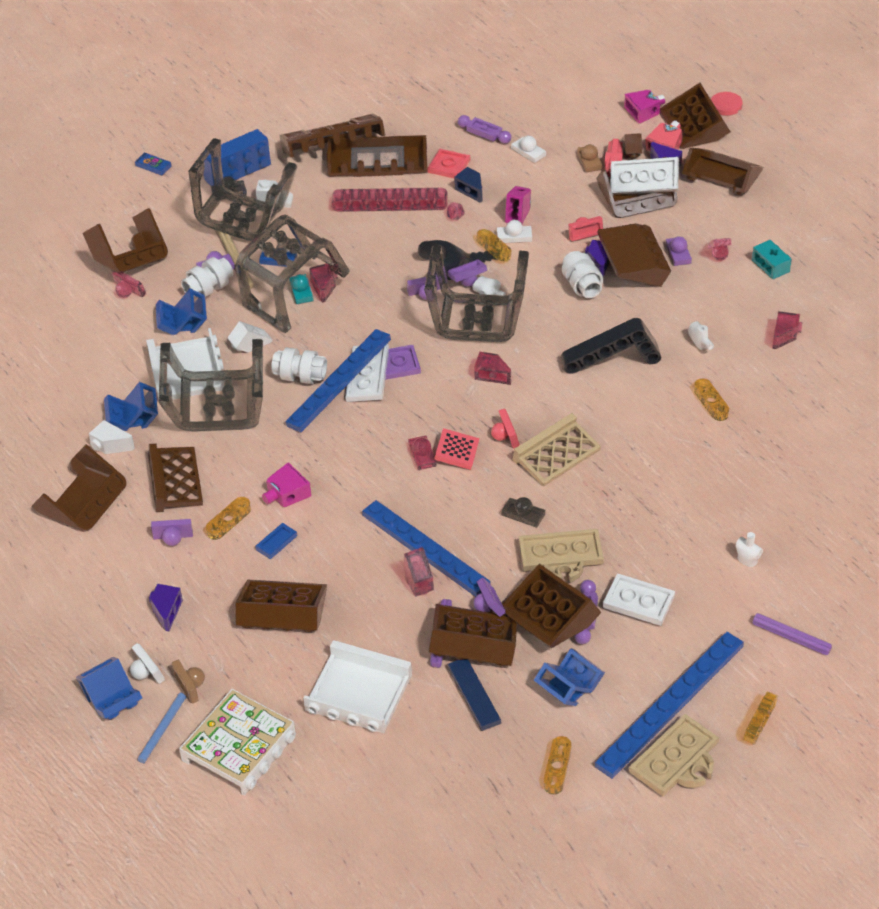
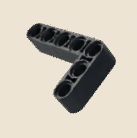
M640 318L630 319L565 350L561 354L564 370L569 374L585 369L635 345L648 364H657L662 357L656 340Z

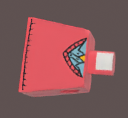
M673 121L670 125L660 123L646 137V150L651 151L652 142L679 150L682 142L680 123L677 121Z

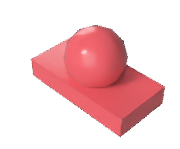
M601 216L590 219L580 217L574 223L568 224L571 242L598 235L597 231L603 229V218Z
M504 408L498 410L502 422L493 425L491 434L498 441H503L509 437L514 449L520 444L509 415Z

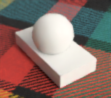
M533 136L522 137L511 144L512 150L534 163L546 156V151L537 146L536 139Z
M511 220L507 223L506 227H497L498 243L532 242L531 226H523L520 221Z
M138 643L135 644L132 649L139 659L130 666L131 676L137 680H143L151 673L158 684L162 683L165 677L142 646Z

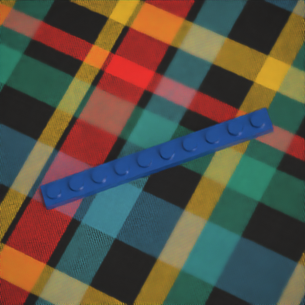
M726 632L595 762V768L613 779L743 648L744 642L731 633Z

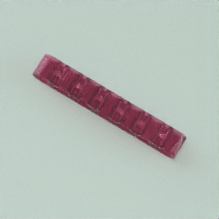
M444 188L337 189L332 193L331 207L337 212L444 210L448 205V192Z

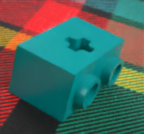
M768 240L753 247L752 261L773 280L790 272L792 259L774 242Z

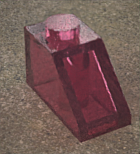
M330 263L309 268L310 281L322 303L326 302L335 289V279L338 278L335 268L332 269Z
M778 311L772 349H778L797 339V333H801L803 322H799L800 314Z
M479 351L474 366L475 380L511 385V369L498 354Z
M423 547L405 553V579L415 597L433 591V575Z

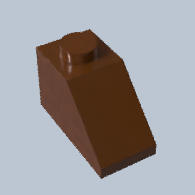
M625 134L622 137L624 156H628L629 159L638 158V155L642 154V134Z

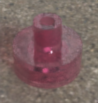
M452 202L447 208L448 218L459 220L464 216L465 211L460 203Z

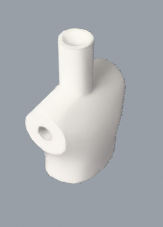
M481 276L473 284V290L478 292L484 300L493 295L504 299L506 296L505 292L499 290L501 283L497 279Z
M698 321L691 323L688 333L696 347L700 350L713 349L714 344L708 339V327L701 325Z
M753 532L747 533V539L740 537L735 545L738 553L737 559L748 567L755 566L763 553V549L754 543L755 534Z

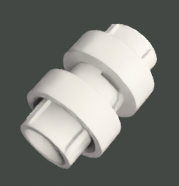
M573 251L564 257L562 273L574 292L585 298L597 296L602 290L603 276L590 256L586 253H580V251Z
M212 257L202 263V268L195 266L186 272V278L181 281L182 288L185 293L191 288L207 297L213 293V288L220 290L229 284V278L234 274L232 266L225 258L218 260Z
M286 347L283 351L278 350L273 355L272 373L280 375L281 380L294 381L297 376L300 377L301 383L314 384L315 380H324L326 376L327 359L324 356H319L317 351L305 350L302 355H299L298 349Z

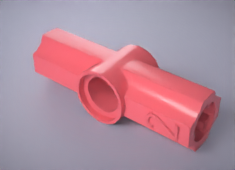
M615 138L609 141L608 151L605 154V170L610 178L611 161H622L623 142Z

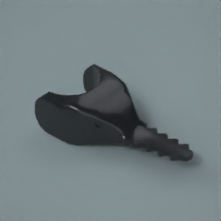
M443 240L423 241L418 247V254L422 259L438 261L431 267L429 276L442 274L443 281L452 280L448 276L450 269L475 260L485 262L486 260H497L501 257V252L491 250V252L486 250L484 253L481 251L478 253L472 252L469 254L456 245Z

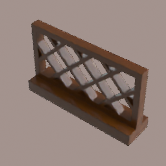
M156 443L149 444L148 460L156 512H164V507L202 506L203 497L195 448H157ZM191 453V456L188 459H185L184 457L180 456L182 454ZM169 454L172 457L166 460L161 455ZM177 459L180 462H182V464L180 466H176L172 462ZM168 466L174 471L169 474L164 469ZM189 466L193 470L188 473L183 468ZM177 473H180L181 475H183V476H185V477H184L183 479L179 480V479H177V478L174 477V476H175ZM188 479L195 483L192 487L185 484ZM170 480L176 485L171 488L166 483ZM182 487L187 491L181 494L176 490ZM192 493L198 499H189L187 496ZM171 494L178 497L176 500H168L167 498Z

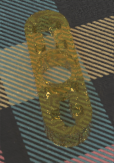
M487 229L477 231L476 241L500 261H509L511 259L512 249L494 233Z
M701 378L696 380L694 393L707 411L717 421L726 420L729 416V406L708 379ZM707 398H715L716 401L711 402Z
M246 497L236 498L206 525L208 538L212 540L222 538L251 512L250 500ZM226 516L234 517L232 520L229 521L224 520Z
M766 692L745 731L743 741L753 745L756 743L776 706L778 695Z
M558 736L552 741L545 771L544 789L552 795L559 794L563 790L572 744L570 739L565 736ZM560 745L565 746L563 747L562 754H559ZM554 762H561L564 766L556 769L552 767V764ZM553 776H557V783L555 785H551Z

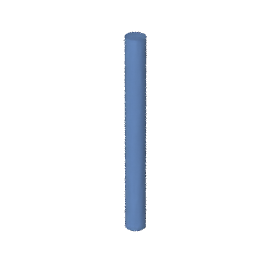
M179 693L139 755L138 761L144 764L186 699L185 694Z

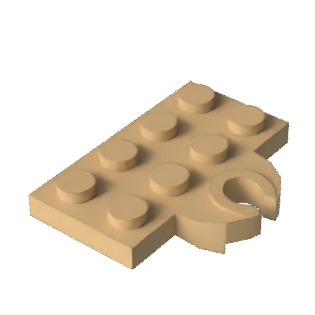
M598 529L519 536L523 571H533L540 563L561 579H563L562 572L569 573V581L573 582L582 575L584 566L604 564Z
M684 714L629 767V772L662 797L677 783L689 788L704 786L706 779L703 776H697L695 773L701 771L706 774L707 778H712L714 760L709 752L719 743V737Z

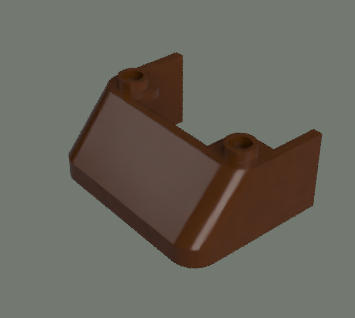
M150 208L132 217L139 232L133 235L131 239L134 250L114 256L101 224H97L83 232L94 260L116 273H123L165 258L168 254V249Z

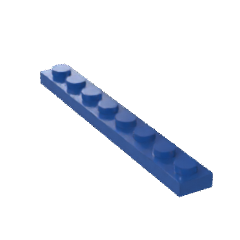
M375 329L285 421L287 427L301 433L391 340L390 334Z
M377 500L362 510V515L475 597L482 593L477 584L478 580L484 578L491 585L490 580Z

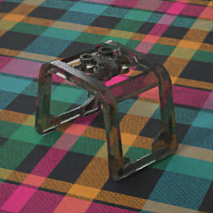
M213 138L188 170L196 219L210 229L247 241H259L266 234L268 225L277 212L284 208L297 165L288 162L282 171L279 183L277 185L273 184L267 192L265 202L228 190L223 184L221 140ZM211 153L216 189L204 206H202L200 180L204 172V161ZM280 193L278 203H276L277 197ZM223 198L233 201L230 204L229 210L223 213V220L221 222L209 218ZM241 205L249 206V208L244 212L241 210ZM256 211H263L259 229L256 232L248 231L250 222L255 221ZM234 219L239 221L237 227L233 226Z
M286 214L276 218L240 252L236 261L242 305L284 333L291 329L283 292L284 285L289 278L311 258L314 260L319 258L327 263L331 271L342 278H345L350 270L330 240L317 236ZM287 224L295 238L290 239L284 231L278 230ZM306 236L312 239L314 242L310 244ZM271 237L274 238L277 242L276 248H274L271 242L266 241ZM325 248L329 256L325 255L319 250ZM260 249L266 257L273 258L277 261L278 265H286L287 267L277 276L249 257ZM289 250L290 253H298L299 256L292 261L288 259L286 253ZM247 271L273 287L277 313L275 318L262 310L261 303L251 293Z
M433 246L429 258L424 291L436 332L442 337L452 340L505 342L511 339L515 333L524 296L529 252L519 250L517 274L511 294L457 293L449 288L442 246ZM437 278L442 295L444 296L441 314L437 301ZM453 302L468 304L464 307L463 330L449 329ZM475 304L485 305L482 308V312L476 311ZM492 305H507L503 332H490L494 315ZM474 322L480 323L481 331H473Z
M252 339V366L243 370L188 371L184 369L177 358L170 342L160 344L159 404L177 428L193 432L244 430L256 427L259 424L263 401L262 339ZM167 363L175 374L181 378L180 413L173 403L171 386L167 383ZM247 379V419L232 420V416L235 413L232 403L235 397L232 380ZM225 380V386L222 388L223 395H216L214 381ZM191 381H206V387L203 390L206 398L203 406L206 421H190ZM215 406H222L224 420L213 421V417L216 415Z

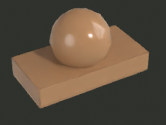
M593 144L577 148V153L586 172L602 170L598 149Z
M179 659L173 661L172 669L174 676L188 700L192 704L199 701L196 687L203 684L205 679L204 672L197 667L185 670Z

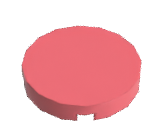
M719 92L711 98L720 115H735L742 109L743 100L736 93Z

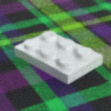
M617 573L603 602V608L662 626L675 597V591Z

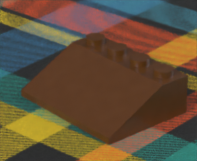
M700 82L660 108V112L668 125L673 121L680 123V129L682 130L680 146L682 149L718 141L731 132Z
M634 223L599 229L597 231L618 278L662 287L671 273V269L650 226Z
M540 563L502 604L505 609V615L550 648L587 629L601 614V611L590 598Z
M247 579L235 602L236 625L243 628L262 627L267 630L282 628L285 631L300 629L305 632L317 631L321 623L327 584Z
M435 604L429 653H433L436 656H453L459 660L471 659L478 663L490 662L502 667L512 666L516 647L517 623L507 615L499 617L496 613Z

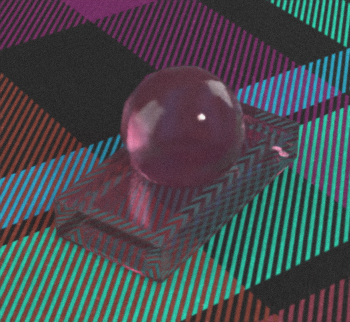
M713 239L708 243V249H712L714 259L722 261L728 257V246L732 245L731 239Z
M112 273L117 283L115 292L119 297L127 298L131 293L142 298L146 295L142 282L125 273Z
M426 435L408 439V444L418 470L437 466L431 449V443Z

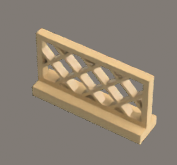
M571 413L515 448L512 460L517 465L521 464L544 487L598 452L601 446L576 422L577 417ZM576 430L580 437L569 436V433ZM557 440L566 441V447L555 445V442ZM569 441L579 442V448L568 447ZM582 443L590 444L593 448L590 450L582 449ZM541 450H552V456L542 455ZM554 450L564 451L565 457L554 456ZM568 452L579 453V457L576 459L568 458ZM529 458L538 459L537 465L529 464L526 460ZM540 459L551 461V467L541 466ZM553 462H564V467H553ZM539 470L550 472V476L544 479L539 474Z

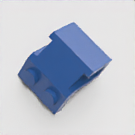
M191 288L175 306L162 300L156 303L157 328L171 335H176L182 331L195 333L207 319L205 295Z
M139 382L125 400L107 394L104 398L106 421L123 431L141 426L142 429L147 428L158 415L156 389ZM143 389L148 390L145 396Z
M570 648L560 666L544 663L534 681L562 703L577 706L579 703L576 700L584 693L593 692L605 672L575 649ZM546 670L555 675L551 680L542 678Z
M111 657L76 677L88 702H92L97 714L104 719L115 718L120 714L119 711L136 706L138 704L137 701L142 699L140 691L133 689L118 658Z

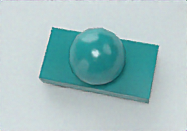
M306 274L289 277L296 304L314 301Z

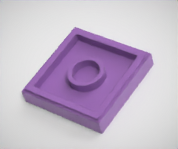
M414 345L389 349L385 380L421 374Z

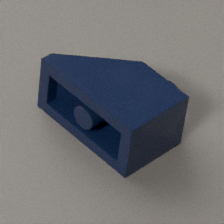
M466 167L454 176L456 191L479 203L483 201L481 175L479 172Z

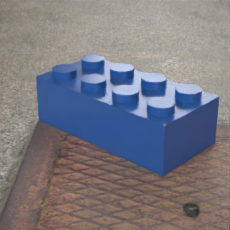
M256 129L202 152L201 160L204 180L215 190L271 165L268 138L259 129Z

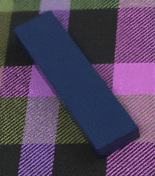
M463 659L449 663L448 670L481 731L500 725L501 718L469 660Z

